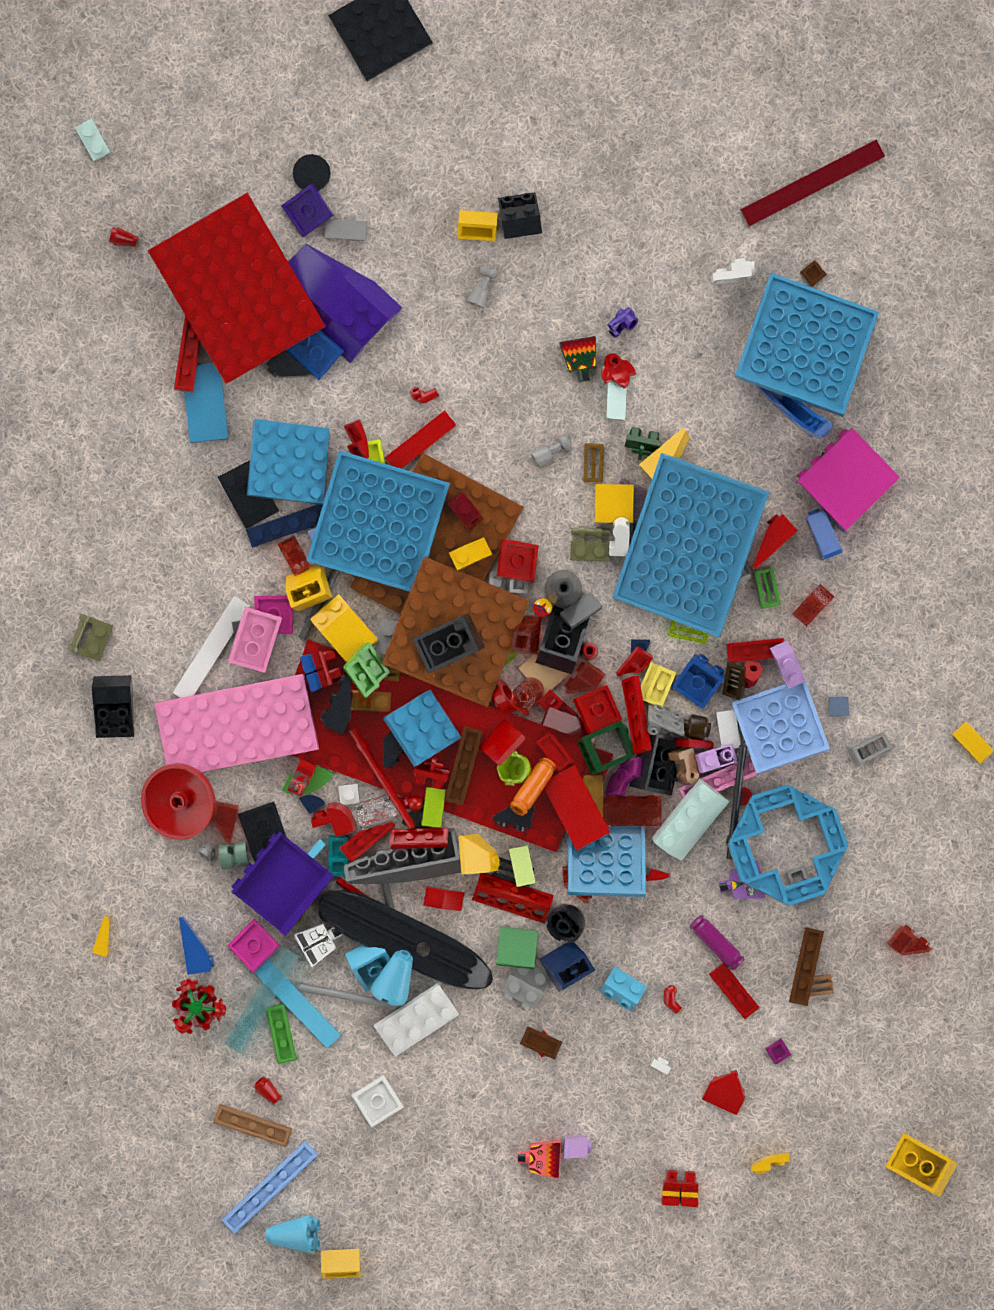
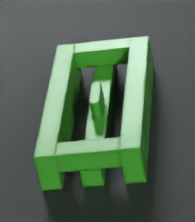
M773 567L754 571L762 609L781 605ZM770 572V577L776 602L774 603L772 602L769 584L766 576V573ZM759 574L763 576L769 604H765Z

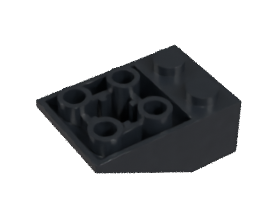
M348 674L346 676L342 675L338 686H340L338 693L333 692L329 703H331L329 710L325 709L320 717V720L323 721V726L341 735L344 734L352 719L351 678Z
M132 675L93 676L91 688L96 738L134 737Z

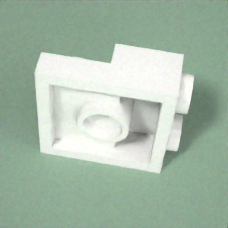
M745 258L735 259L730 264L729 271H727V268L717 269L711 276L712 285L749 281L755 273L754 261H746Z

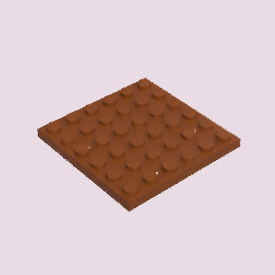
M423 557L381 664L479 705L488 707L530 600L437 561ZM469 613L485 648L428 673L412 638Z

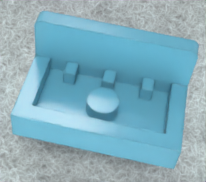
M615 966L599 991L606 998L613 999L619 1003L622 1008L632 1011L638 1004L647 986Z

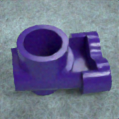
M627 307L625 310L620 309L616 313L615 319L613 318L607 324L610 329L609 333L614 338H617L624 328L631 331L637 325L638 318L635 317V313L630 307Z

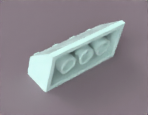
M699 778L652 836L654 843L668 854L682 861L730 801Z

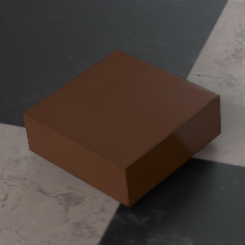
M816 260L800 271L811 287L827 275Z

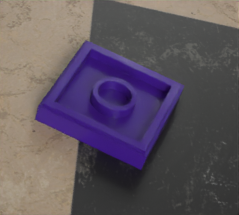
M310 184L281 205L302 237H305L334 216L313 184Z

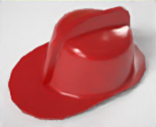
M501 679L498 680L499 687L493 692L491 697L495 708L504 714L518 710L523 715L528 716V709L513 694L507 683Z

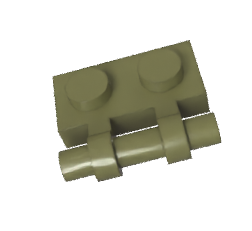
M585 526L571 528V535H578L579 541H571L570 560L609 562V542H602V536L610 537V529H602V527L585 528ZM585 536H596V542L584 541Z

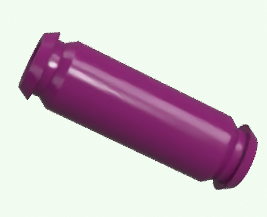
M703 915L698 916L690 924V929L694 930V933L726 966H730L731 970H735L745 960L744 956L740 955V952L709 920L704 919Z

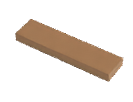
M219 1104L213 1121L219 1125L286 1147L292 1131L290 1127Z

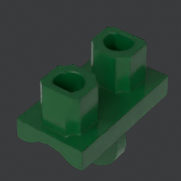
M632 427L630 433L627 434L624 447L632 448L631 453L638 454V460H642V455L650 456L651 452H655L660 447L659 432L649 431L648 438L640 437L641 429Z

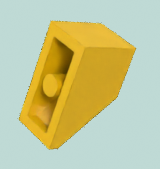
M484 537L449 553L457 571L492 555Z

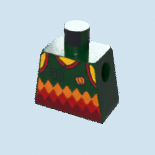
M596 336L559 342L569 373L577 372L579 383L590 381L588 370L596 368Z

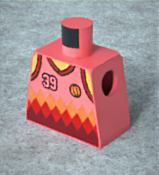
M561 1140L530 1143V1152L518 1151V1163H529L530 1173L559 1179Z

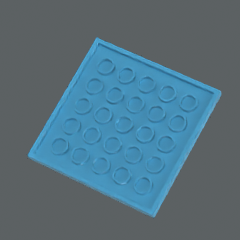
M770 273L734 378L843 417L879 312Z
M339 450L307 562L410 592L423 557L428 558L450 483Z

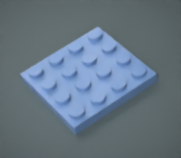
M806 681L790 689L784 684L740 699V701L731 702L757 775L830 750Z

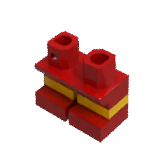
M667 1170L666 1178L663 1180L661 1205L679 1206V1192L681 1188L680 1205L684 1207H698L699 1184L696 1182L695 1171H685V1181H677L678 1171Z

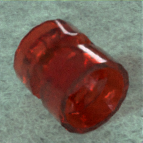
M526 678L514 688L512 692L513 702L520 708H530L543 696V684L537 678Z

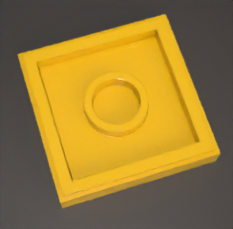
M595 484L594 523H614L615 519L620 517L626 518L629 523H633L634 485Z

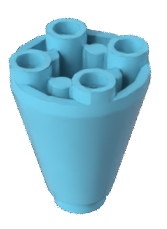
M306 1215L272 1225L266 1229V1241L275 1246L312 1254L315 1250L320 1249V1239L317 1235V1231L320 1230V1220L315 1219L313 1215Z

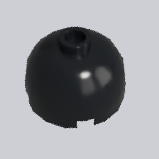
M562 904L555 907L546 919L548 922L546 927L550 935L558 941H567L566 943L575 942L582 935L586 925L582 911L572 904Z

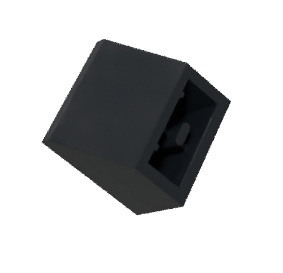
M536 192L498 198L504 239L542 233Z

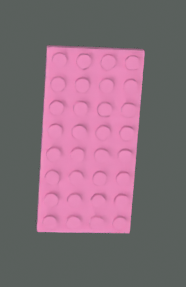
M305 674L154 703L166 765L182 763L190 765L200 772L319 749Z

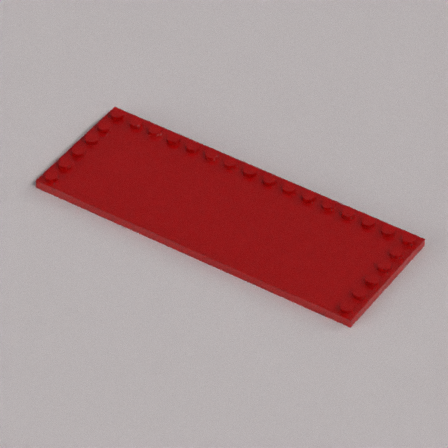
M309 639L307 640L302 656L321 650L323 652L334 651L336 661L327 663L328 669L332 670L339 667L341 676L347 675L343 668L347 662L336 649ZM300 660L295 675H307L319 671L321 669L314 670L312 672L305 674ZM389 673L387 676L395 677L396 673ZM402 673L399 675V681L382 679L378 683L380 686L366 698L363 697L351 679L352 719L343 735L323 726V721L320 720L324 710H329L331 706L329 700L333 692L338 693L340 686H338L340 679L333 681L332 685L313 692L310 691L306 679L319 749L291 755L384 789L362 752L357 750L355 746L357 744L349 733L350 730L356 728L361 738L367 742V748L395 793L403 797L419 796L424 804L426 787L434 788L432 787L434 779L426 777L425 784L415 783V774H413L415 767L404 753L398 757L400 761L393 769L390 767L386 769L383 766V738L391 731L383 718L426 691L431 690L461 737L464 726L483 731L479 746L504 719L526 737L515 751H517L518 755H523L528 759L531 772L540 759L547 758L535 742L549 731L553 733L574 760L560 772L576 765L583 778L588 768L576 742L579 738L512 713H501L490 705L484 707ZM461 738L433 755L437 756L436 762L443 763V769L450 770L447 782L442 787V789L446 790L445 796ZM478 748L463 806L444 801L443 811L557 852L565 828L544 788L532 805L535 806L530 829L526 828L524 832L515 830V825L507 824V827L495 825L496 821L492 820L493 816L511 806V802L514 801V797L524 782L520 784L514 783L511 786L505 785V782L499 777L497 771L498 764ZM556 769L551 777L558 774V771Z

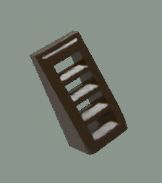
M728 661L722 695L740 701L745 693L746 667Z

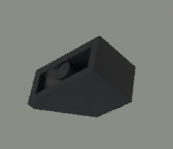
M285 350L272 357L266 363L269 367L267 371L275 378L277 375L280 378L308 377L310 375Z

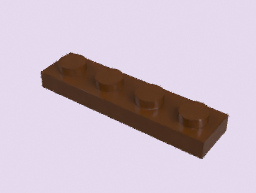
M464 726L444 801L463 806L483 731Z
M805 927L789 1003L808 1007L824 931Z

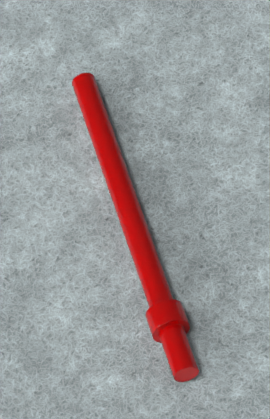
M353 728L349 733L357 744L355 745L357 750L362 752L410 830L416 826L367 748V742L361 738L356 728Z

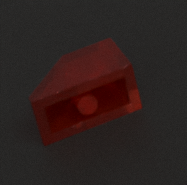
M217 800L212 821L226 843H231L239 805Z

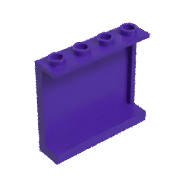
M279 832L278 835L274 833L268 840L270 845L266 850L262 848L256 855L257 861L254 864L250 863L243 871L245 876L242 879L238 878L233 883L231 893L235 894L286 936L332 880L334 875Z

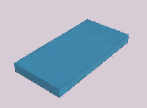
M214 363L197 365L193 393L184 392L190 443L229 439L222 377Z

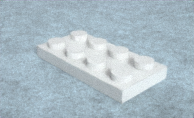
M437 983L376 1023L374 1027L396 1057L457 1017L459 1013Z

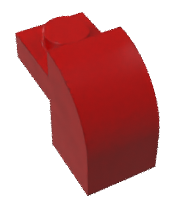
M338 802L328 803L326 812L325 810L315 812L310 821L313 828L331 823L336 837L354 832L357 826L351 810Z

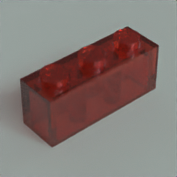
M630 795L626 797H603L604 820L608 827L661 826V796Z

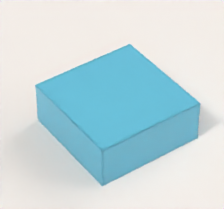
M320 839L307 854L314 859L326 843Z

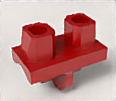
M433 756L432 761L425 760L424 764L420 763L414 768L415 783L423 785L425 784L426 777L434 779L432 787L442 789L444 783L447 782L450 770L443 769V763L436 762L437 756Z

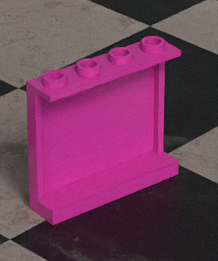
M853 428L848 431L844 429L837 436L839 440L834 444L833 442L829 443L823 449L825 453L821 457L817 455L810 462L812 466L808 470L804 468L797 475L798 480L795 482L800 484L829 514L842 532L846 531L900 478Z

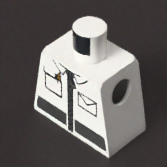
M325 924L294 934L311 967L336 949L337 946L333 940L343 935L334 927L327 930Z

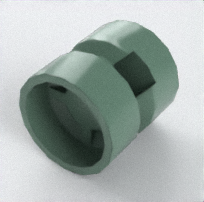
M246 841L235 842L234 846H231L230 843L219 845L222 869L233 868L234 865L238 867L249 865V857L246 854L248 852Z

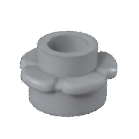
M207 843L205 846L200 845L201 848L198 850V853L206 860L210 861L212 857L216 856L214 854L215 849Z

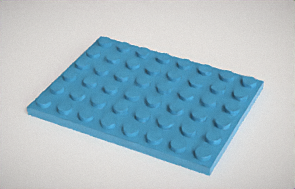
M661 453L612 598L721 637L770 492Z

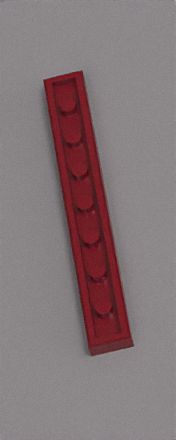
M876 139L740 209L750 227L884 158L885 155Z

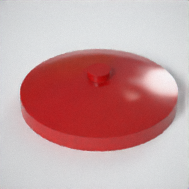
M172 763L155 770L147 778L141 793V806L147 822L156 832L170 839L185 840L200 834L209 826L214 817L216 799L212 785L203 773L187 764Z

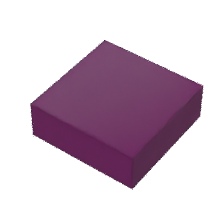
M781 1038L765 1048L775 1065L792 1055Z

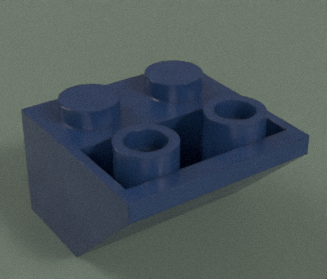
M575 942L565 943L539 959L558 992L596 971L587 955Z

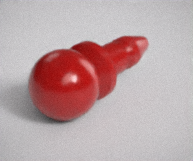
M419 796L399 798L405 809L410 808L412 811H419L423 807V800Z

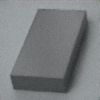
M590 592L562 611L560 616L573 629L600 611L602 605Z

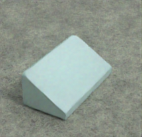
M614 380L609 382L607 387L606 419L625 420L627 387L623 389Z

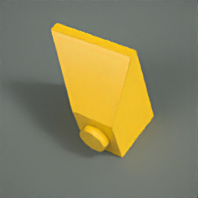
M478 833L458 836L462 875L498 871L500 860L497 856V851Z

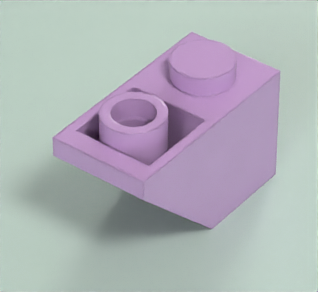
M733 744L695 754L699 773L737 762Z

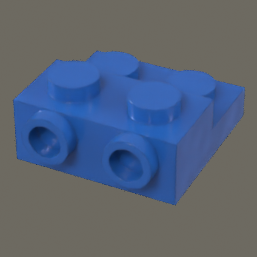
M694 654L672 685V688L703 709L725 679V671L719 665L713 666L708 663V658L703 654Z

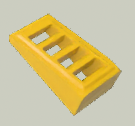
M108 915L103 918L92 950L93 953L108 957L111 919Z

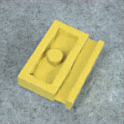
M650 662L641 684L643 701L663 707L676 672Z

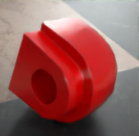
M752 660L747 661L744 665L746 667L745 688L747 689L756 685L763 671L761 664Z

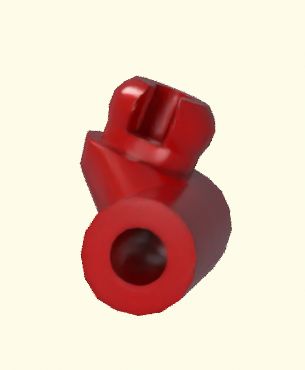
M669 985L664 990L663 1001L677 1014L682 1009L675 1001L677 988L674 985Z

